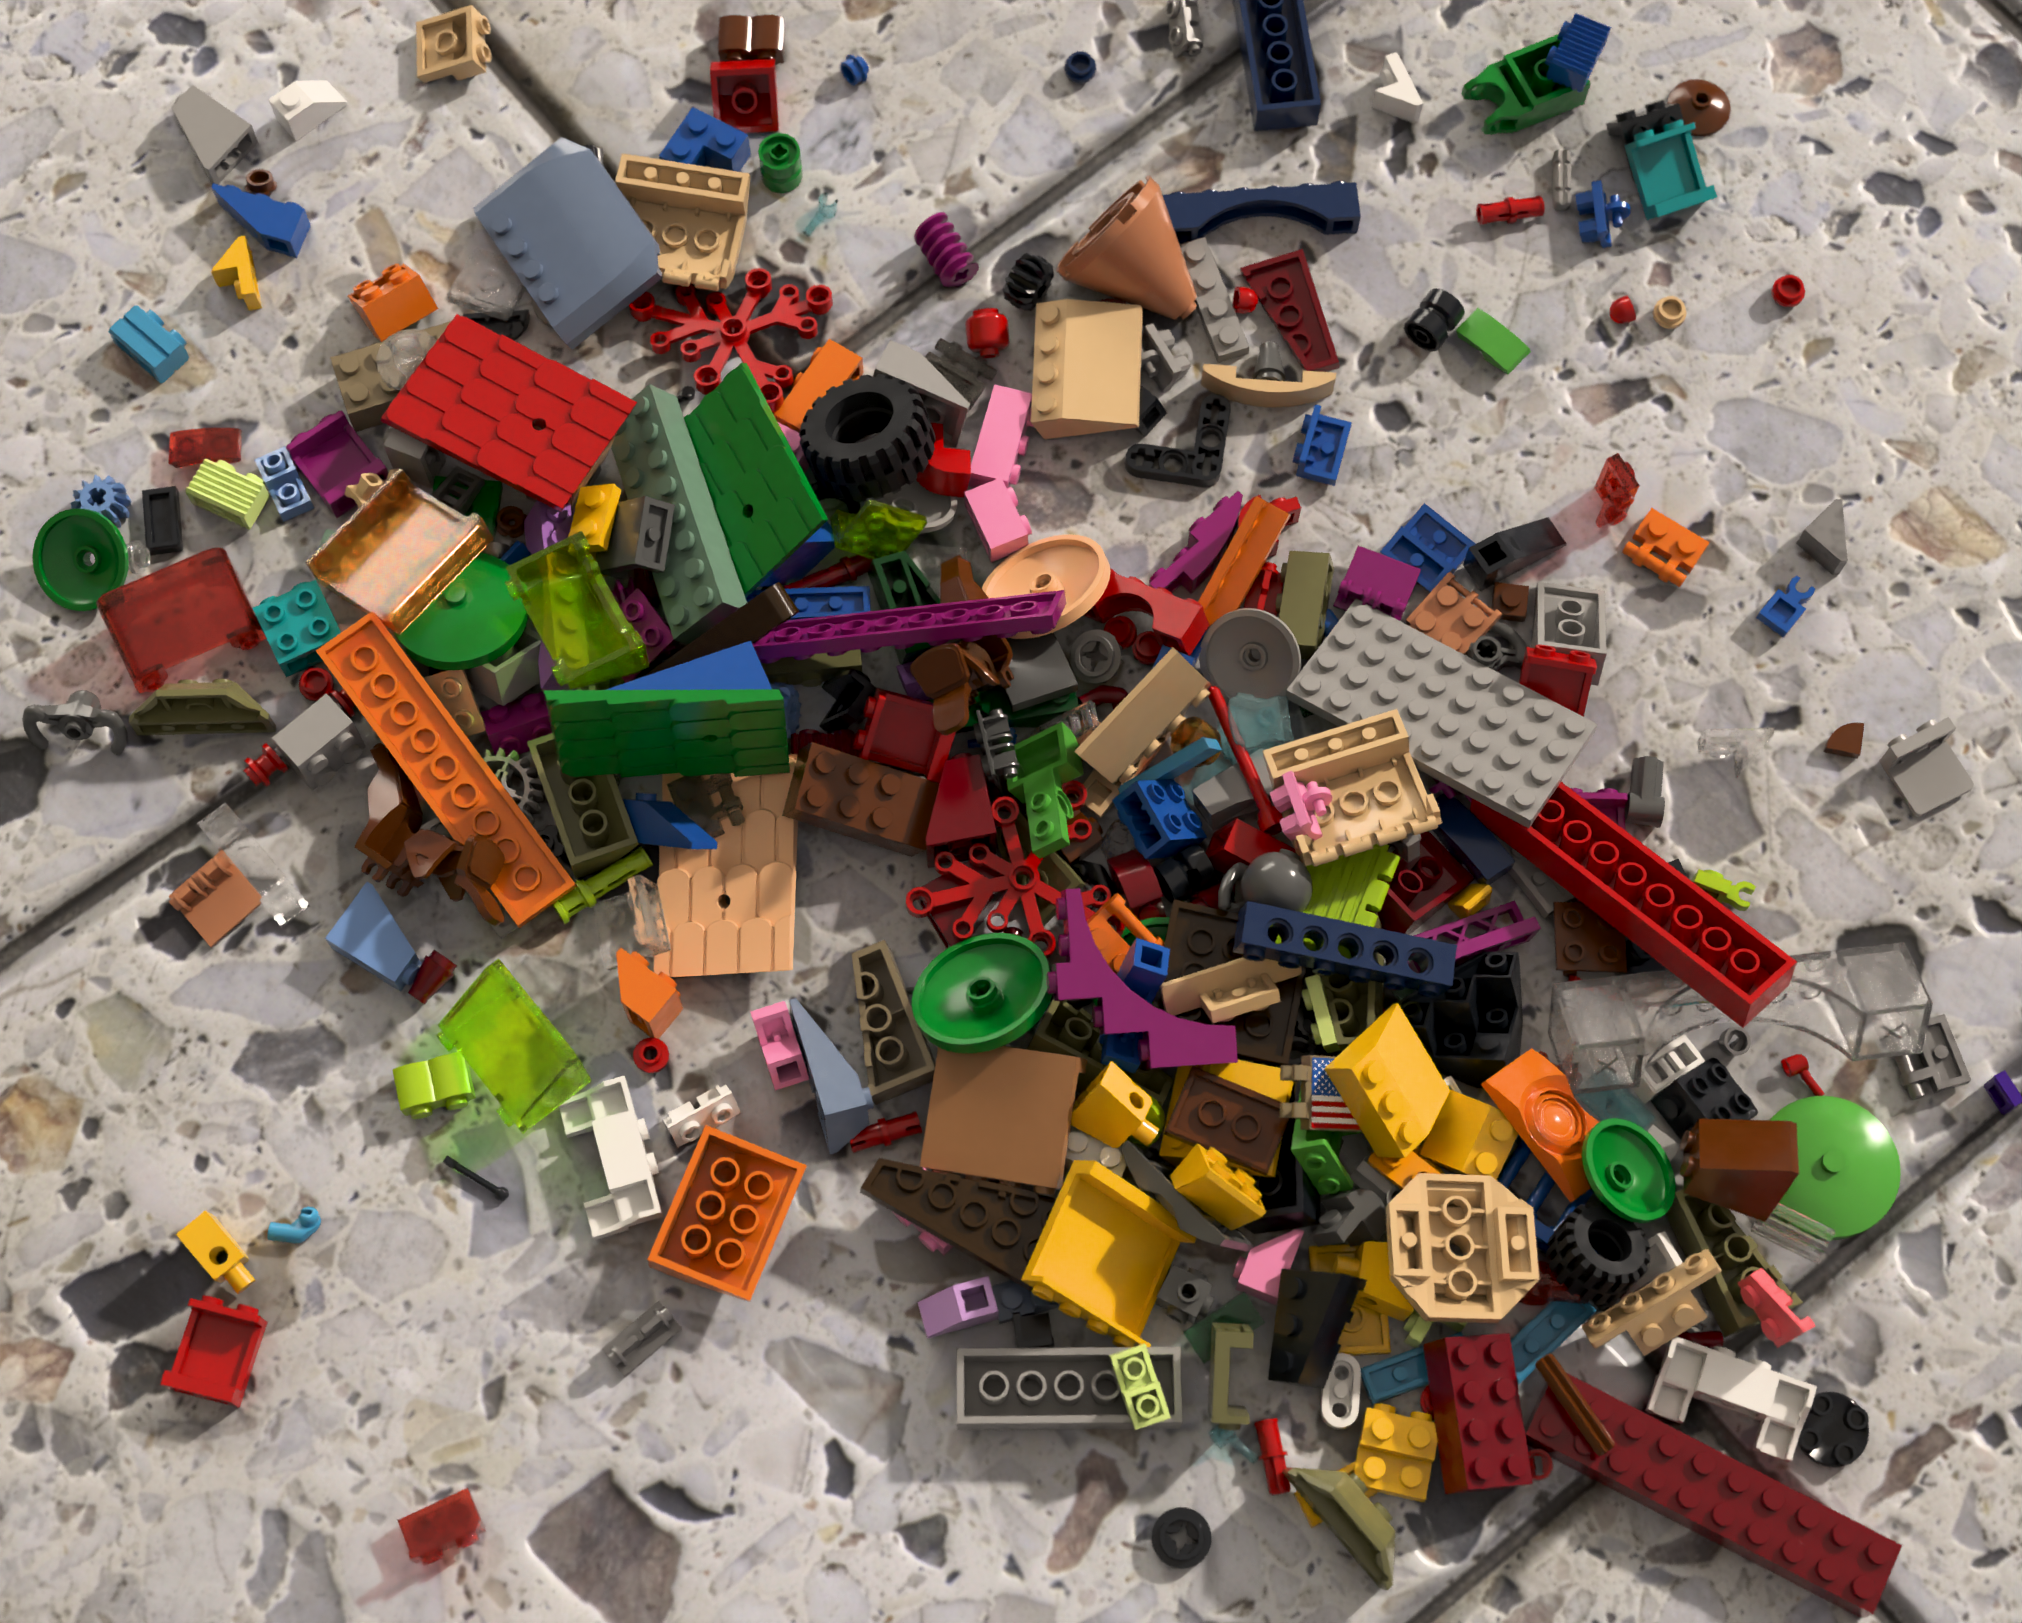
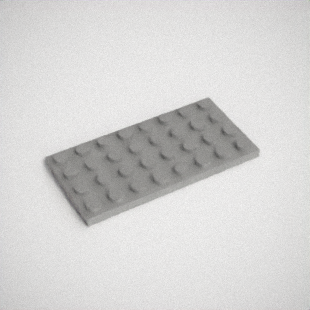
M1355 599L1287 688L1285 698L1338 727L1397 709L1409 736V752L1417 769L1519 824L1530 828L1595 733L1597 724L1376 608L1373 609L1368 604L1362 605V601Z

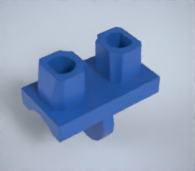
M1592 181V190L1575 195L1579 216L1595 213L1594 219L1579 221V234L1582 243L1600 241L1602 248L1612 247L1609 221L1613 222V227L1615 228L1622 227V220L1629 217L1631 208L1629 203L1620 201L1619 195L1610 196V203L1607 204V196L1603 192L1602 181Z

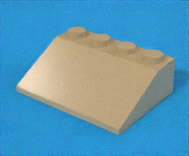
M1075 299L1036 303L1031 423L1044 440L1139 427L1143 308L1141 305Z
M1172 648L1074 752L1112 784L1116 785L1119 781L1124 784L1137 772L1138 768L1135 764L1143 756L1149 759L1161 747L1162 743L1159 739L1168 730L1174 733L1186 720L1183 716L1186 710L1191 705L1197 708L1210 695V692L1207 690L1211 685L1210 682L1181 654Z

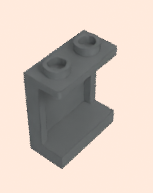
M647 496L618 502L607 551L596 553L594 572L618 579H625L628 570L638 568L655 573L665 572L675 505Z

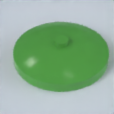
M1812 1096L1786 1105L1770 1119L1797 1123L1799 1174L1772 1212L1784 1225L1811 1238L1842 1240L1867 1231L1878 1223L1890 1210L1900 1185L1901 1170L1899 1156L1890 1134L1882 1123L1869 1111L1842 1098Z

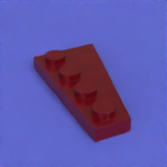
M1303 249L1241 267V275L1249 287L1257 294L1258 301L1304 371L1327 372L1340 368Z

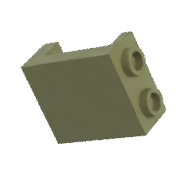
M1216 1322L1211 1324L1208 1414L1212 1423H1218L1219 1429L1240 1430L1241 1424H1250V1416L1245 1406L1228 1405L1230 1348L1253 1349L1254 1333L1249 1324Z

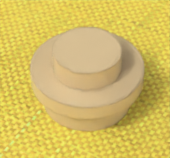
M1674 296L1660 299L1653 309L1654 320L1660 326L1668 329L1679 327L1684 322L1687 314L1682 300Z

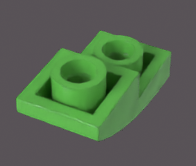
M1477 308L1456 329V333L1461 340L1482 352L1487 362L1508 375L1531 352L1529 347L1515 334L1480 308Z

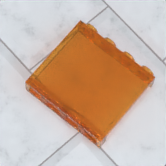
M399 468L305 563L319 584L366 614L374 611L386 627L400 635L494 538L482 517L472 512L467 518L411 484L404 471Z

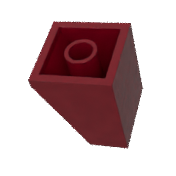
M961 753L953 756L951 760L945 761L925 839L928 868L934 867L935 857L943 851L952 853L959 862L969 861V850L977 843L985 844L996 855L997 832L980 754L972 756L970 753ZM976 850L973 852V857L975 858L984 852ZM943 858L938 862L940 866L952 864L947 858Z

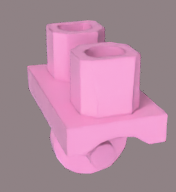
M1292 771L1283 774L1282 777L1285 784L1270 792L1272 802L1280 813L1292 807L1295 812L1280 819L1283 833L1290 840L1296 839V836L1301 834L1303 836L1307 834L1313 841L1323 837L1316 815L1323 816L1327 813L1325 807L1330 804L1333 798L1330 789L1318 787L1315 781L1309 782L1306 789L1303 782L1296 781Z

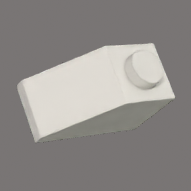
M294 81L269 99L276 120L295 141L301 139L347 106L346 101L327 81Z

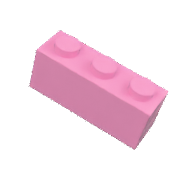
M994 385L971 463L969 487L976 488L1001 477L1006 488H1009L1011 484L1017 485L1021 466L1017 465L1019 455H1026L1029 436H1025L1028 426L1033 427L1031 423L1032 393Z

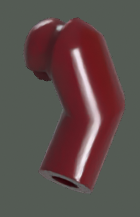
M1686 1330L1677 1336L1710 1349H1714L1715 1346L1722 1347L1724 1344L1723 1335L1719 1330L1688 1333Z

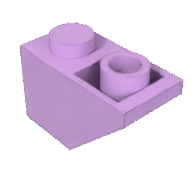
M989 1276L953 1285L918 1302L927 1339L998 1320V1309Z

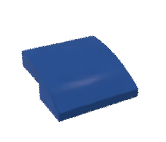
M1424 503L1405 527H1400L1380 553L1421 569L1416 582L1428 592H1431L1447 573L1451 572L1453 574L1463 564L1468 548L1476 543Z

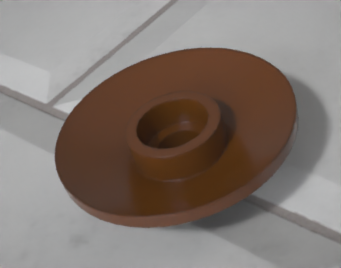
M1692 79L1678 84L1671 91L1667 100V104H1680L1685 125L1695 123L1696 129L1690 131L1692 136H1709L1717 133L1726 125L1731 113V105L1726 93L1716 84L1706 80Z

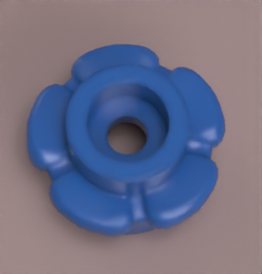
M848 54L846 60L840 64L841 73L846 81L851 85L867 81L869 67L866 61L861 56L854 58V55Z

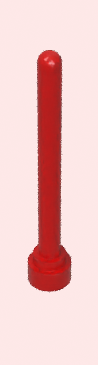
M1211 686L1208 688L1210 692L1208 698L1259 810L1257 825L1260 831L1270 836L1282 832L1280 819L1283 816L1275 806H1272L1220 689L1217 686Z

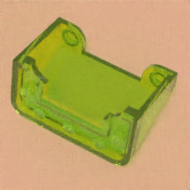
M582 531L507 566L506 570L510 580L504 582L513 601L520 599L555 664V666L551 667L557 683L560 687L566 684L569 690L638 673L649 667L645 644L638 631H634L632 624L626 620L601 574L597 561L589 554L590 544Z
M496 959L482 971L437 1024L441 1030L436 1034L439 1041L448 1052L455 1048L500 1104L501 1107L496 1112L508 1128L515 1124L522 1134L592 1082V1079L571 1046L499 959Z

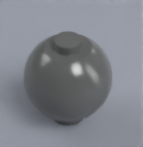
M1280 849L1279 852L1265 853L1254 859L1246 868L1241 881V894L1244 903L1251 901L1303 912L1311 900L1313 884L1307 867L1299 861L1300 856L1290 850Z

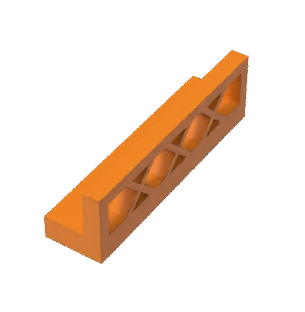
M1258 496L1253 500L1198 601L1204 608V613L1210 624L1209 627L1224 614L1240 608L1291 516L1289 513Z

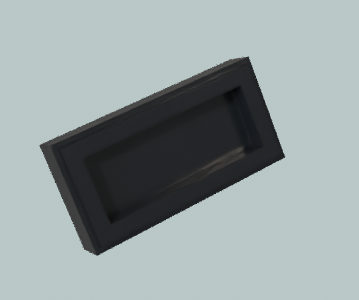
M170 486L142 490L146 551L148 555L153 556L183 551L179 491L177 487Z

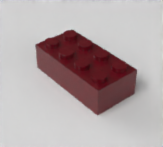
M1510 1333L1445 1337L1423 1344L1445 1495L1511 1489L1533 1484Z

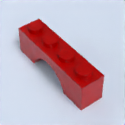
M1111 568L1106 590L1097 603L1083 615L1104 624L1112 617L1123 612L1138 611L1146 613L1153 617L1152 629L1161 647L1165 645L1189 656L1210 625L1204 613V608L1199 602L1191 598L1184 600L1176 597L1162 587L1155 589L1147 586L1136 577L1130 576L1127 578L1121 576Z

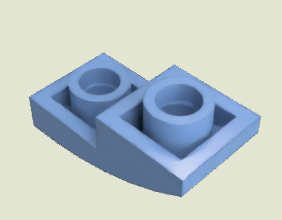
M286 446L254 459L283 522L314 509Z

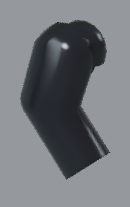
M1080 860L1071 865V868L1085 884L1092 886L1104 885L1110 890L1111 897L1118 893L1103 865L1085 860ZM1098 891L1102 901H1104L1106 899V895L1103 892Z

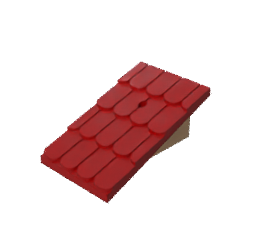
M456 314L434 346L428 351L423 361L409 377L401 391L390 403L387 410L381 416L380 421L562 512L567 503H570V506L574 504L578 498L580 487L587 485L596 470L606 459L618 430L635 408L637 402L593 378L589 379L555 360H550L503 334L499 335L467 317Z

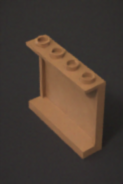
M1006 1046L972 1054L954 1053L938 1047L919 1167L930 1168L931 1172L945 1175L946 1173L953 1174V1172L965 1174V1179L977 1182L980 1180L987 1181V1178L999 1179V1184L1021 1188V1183L1034 1185L1033 1191L1036 1193L1055 1195L1056 1189H1061L1063 1186L1062 1180L1078 1073L1085 1074L1087 1059Z

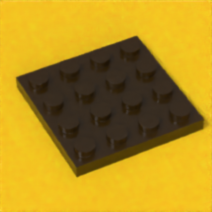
M1173 900L1164 947L1170 948L1168 973L1164 982L1242 958L1243 954L1233 952L1238 913ZM1268 931V937L1272 942H1276L1278 933ZM1301 966V975L1274 983L1279 989L1281 1002L1269 1005L1264 1010L1250 1011L1235 1016L1230 1021L1212 1023L1202 1007L1175 1016L1206 1025L1235 1026L1237 1058L1278 1067L1282 1065L1288 1066L1306 967ZM1159 988L1153 999L1152 1006L1165 1011Z

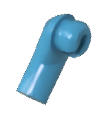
M314 1207L301 1209V1214L292 1224L271 1222L268 1228V1240L296 1244L304 1242L320 1227L321 1217L318 1210Z

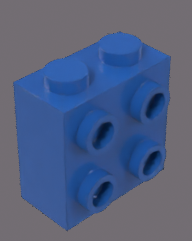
M1174 779L1135 781L1112 800L1118 810L1117 815L1120 821L1127 826L1134 838L1136 849L1145 859L1177 857L1178 852L1194 843L1199 844L1207 838L1202 829L1200 818L1191 810L1185 799L1184 790Z

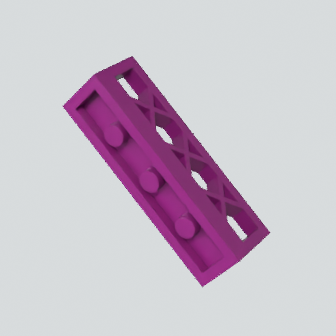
M1514 900L1414 936L1436 940L1437 937L1443 935L1456 941L1455 967H1458L1483 951L1500 952L1529 942L1541 927L1535 916L1524 920ZM1505 913H1509L1514 923L1503 928L1494 926L1497 917ZM1471 925L1486 930L1485 934L1471 939L1464 936L1467 927ZM1413 960L1408 961L1410 969L1420 973L1419 965Z

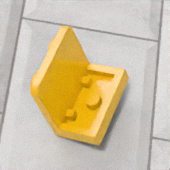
M614 483L580 487L566 548L593 570L596 553L607 551L621 494V489Z

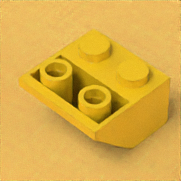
M1197 1143L1170 1175L1175 1190L1231 1231L1261 1218L1266 1213V1210L1260 1200L1262 1194L1254 1187L1255 1180L1241 1168L1235 1171L1226 1164L1228 1160L1215 1148L1210 1147L1209 1150H1206Z

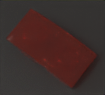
M199 428L171 432L168 463L175 468L203 463L204 459L215 463L218 460H223L229 464L240 462L242 430L239 428Z

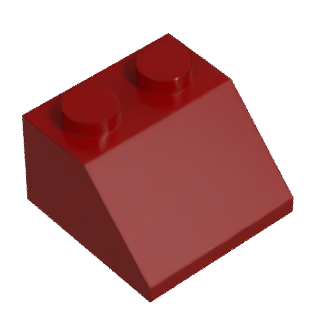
M775 59L711 62L710 80L714 118L744 133L779 131Z

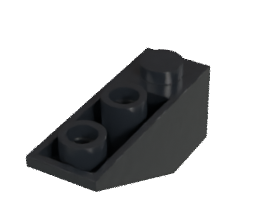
M1549 517L1497 532L1469 547L1463 566L1480 591H1483L1494 585L1495 582H1499L1561 549L1567 543Z

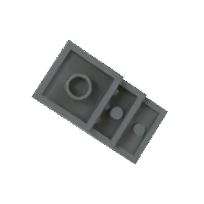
M1054 632L1029 639L1006 638L1013 652L1009 668L1014 679L1010 681L1011 687L1003 688L1012 712L1078 691L1076 678Z

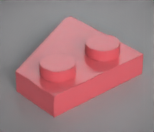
M1763 1268L1753 1272L1737 1283L1741 1289L1740 1293L1743 1301L1755 1311L1761 1321L1763 1333L1770 1341L1774 1342L1777 1348L1816 1326L1808 1316L1800 1320L1788 1308V1306L1792 1305L1793 1300L1784 1290L1776 1285Z

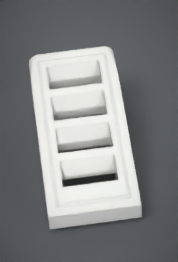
M1684 1034L1633 1065L1624 1077L1641 1101L1647 1104L1676 1079L1706 1061ZM1676 1049H1678L1689 1065H1684L1674 1052ZM1665 1057H1666L1667 1060L1671 1063V1065L1674 1067V1069L1677 1071L1676 1073L1671 1069V1067H1670V1066L1668 1065V1063L1665 1061V1059H1664ZM1653 1065L1657 1068V1070L1660 1072V1074L1663 1076L1665 1080H1662L1657 1072L1653 1069Z

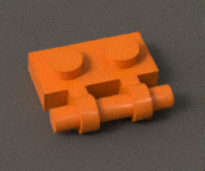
M1651 508L1632 537L1642 546L1638 547L1629 541L1622 553L1633 559L1632 563L1636 566L1641 567L1643 565L1658 574V579L1665 583L1670 581L1676 586L1681 587L1687 576L1676 570L1679 566L1690 573L1710 542ZM1654 551L1669 561L1666 564L1650 553Z

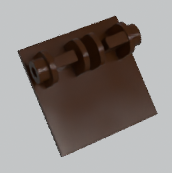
M1553 903L1556 970L1563 971V976L1565 977L1570 975L1577 976V971L1627 973L1625 935L1584 903Z

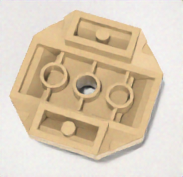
M1418 1173L1385 1207L1390 1280L1424 1321L1498 1323L1539 1281L1533 1207L1521 1198L1518 1199L1504 1185L1490 1175ZM1449 1243L1457 1245L1462 1251V1256L1455 1255L1450 1250Z

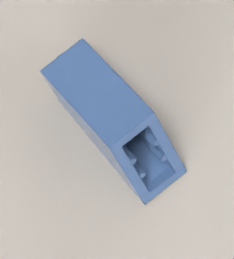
M366 882L325 939L333 950L401 992L406 984L411 985L414 982L421 962L374 886Z

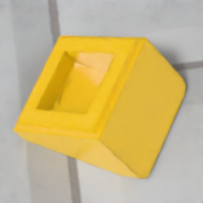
M1473 883L1450 900L1447 905L1459 919L1477 914L1489 904L1492 887L1489 884Z

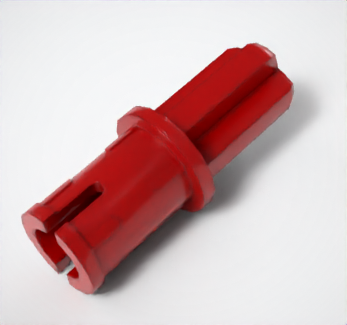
M1278 1418L1261 1420L1254 1423L1261 1456H1258V1460L1263 1461L1268 1490L1271 1495L1285 1494L1290 1492L1291 1489L1290 1482L1282 1474V1471L1286 1468L1284 1456H1287L1288 1453L1283 1451L1277 1423Z

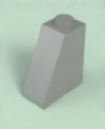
M194 85L185 93L180 94L171 107L180 128L211 184L219 185L258 143L251 124Z

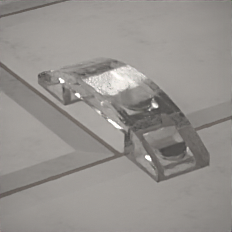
M226 802L197 823L218 851L223 850L263 897L260 899V902L281 928L310 907L309 903L283 874Z

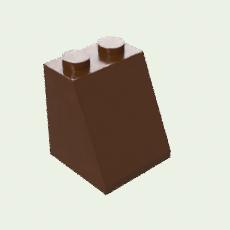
M1698 1119L1692 1130H1687L1684 1133L1680 1142V1151L1683 1152V1162L1680 1168V1176L1683 1177V1193L1764 1222L1769 1218L1799 1174L1797 1123L1791 1121Z

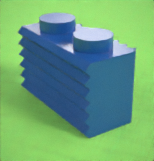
M1578 13L1574 14L1571 23L1565 21L1557 37L1558 40H1561L1559 47H1551L1545 64L1550 66L1546 76L1548 80L1559 82L1560 85L1564 84L1566 87H1571L1572 90L1576 89L1578 92H1582L1607 42L1612 27Z

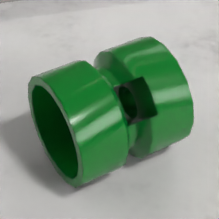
M783 133L771 134L764 138L758 149L762 182L772 192L781 194L791 192L799 186L803 177L799 144L795 138Z

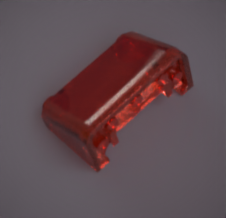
M217 547L200 552L103 594L96 602L108 632L139 694L156 691L162 687L168 677L166 669L230 642L234 648L249 650L259 645L260 641L267 639L252 609L254 607L239 573L224 548Z

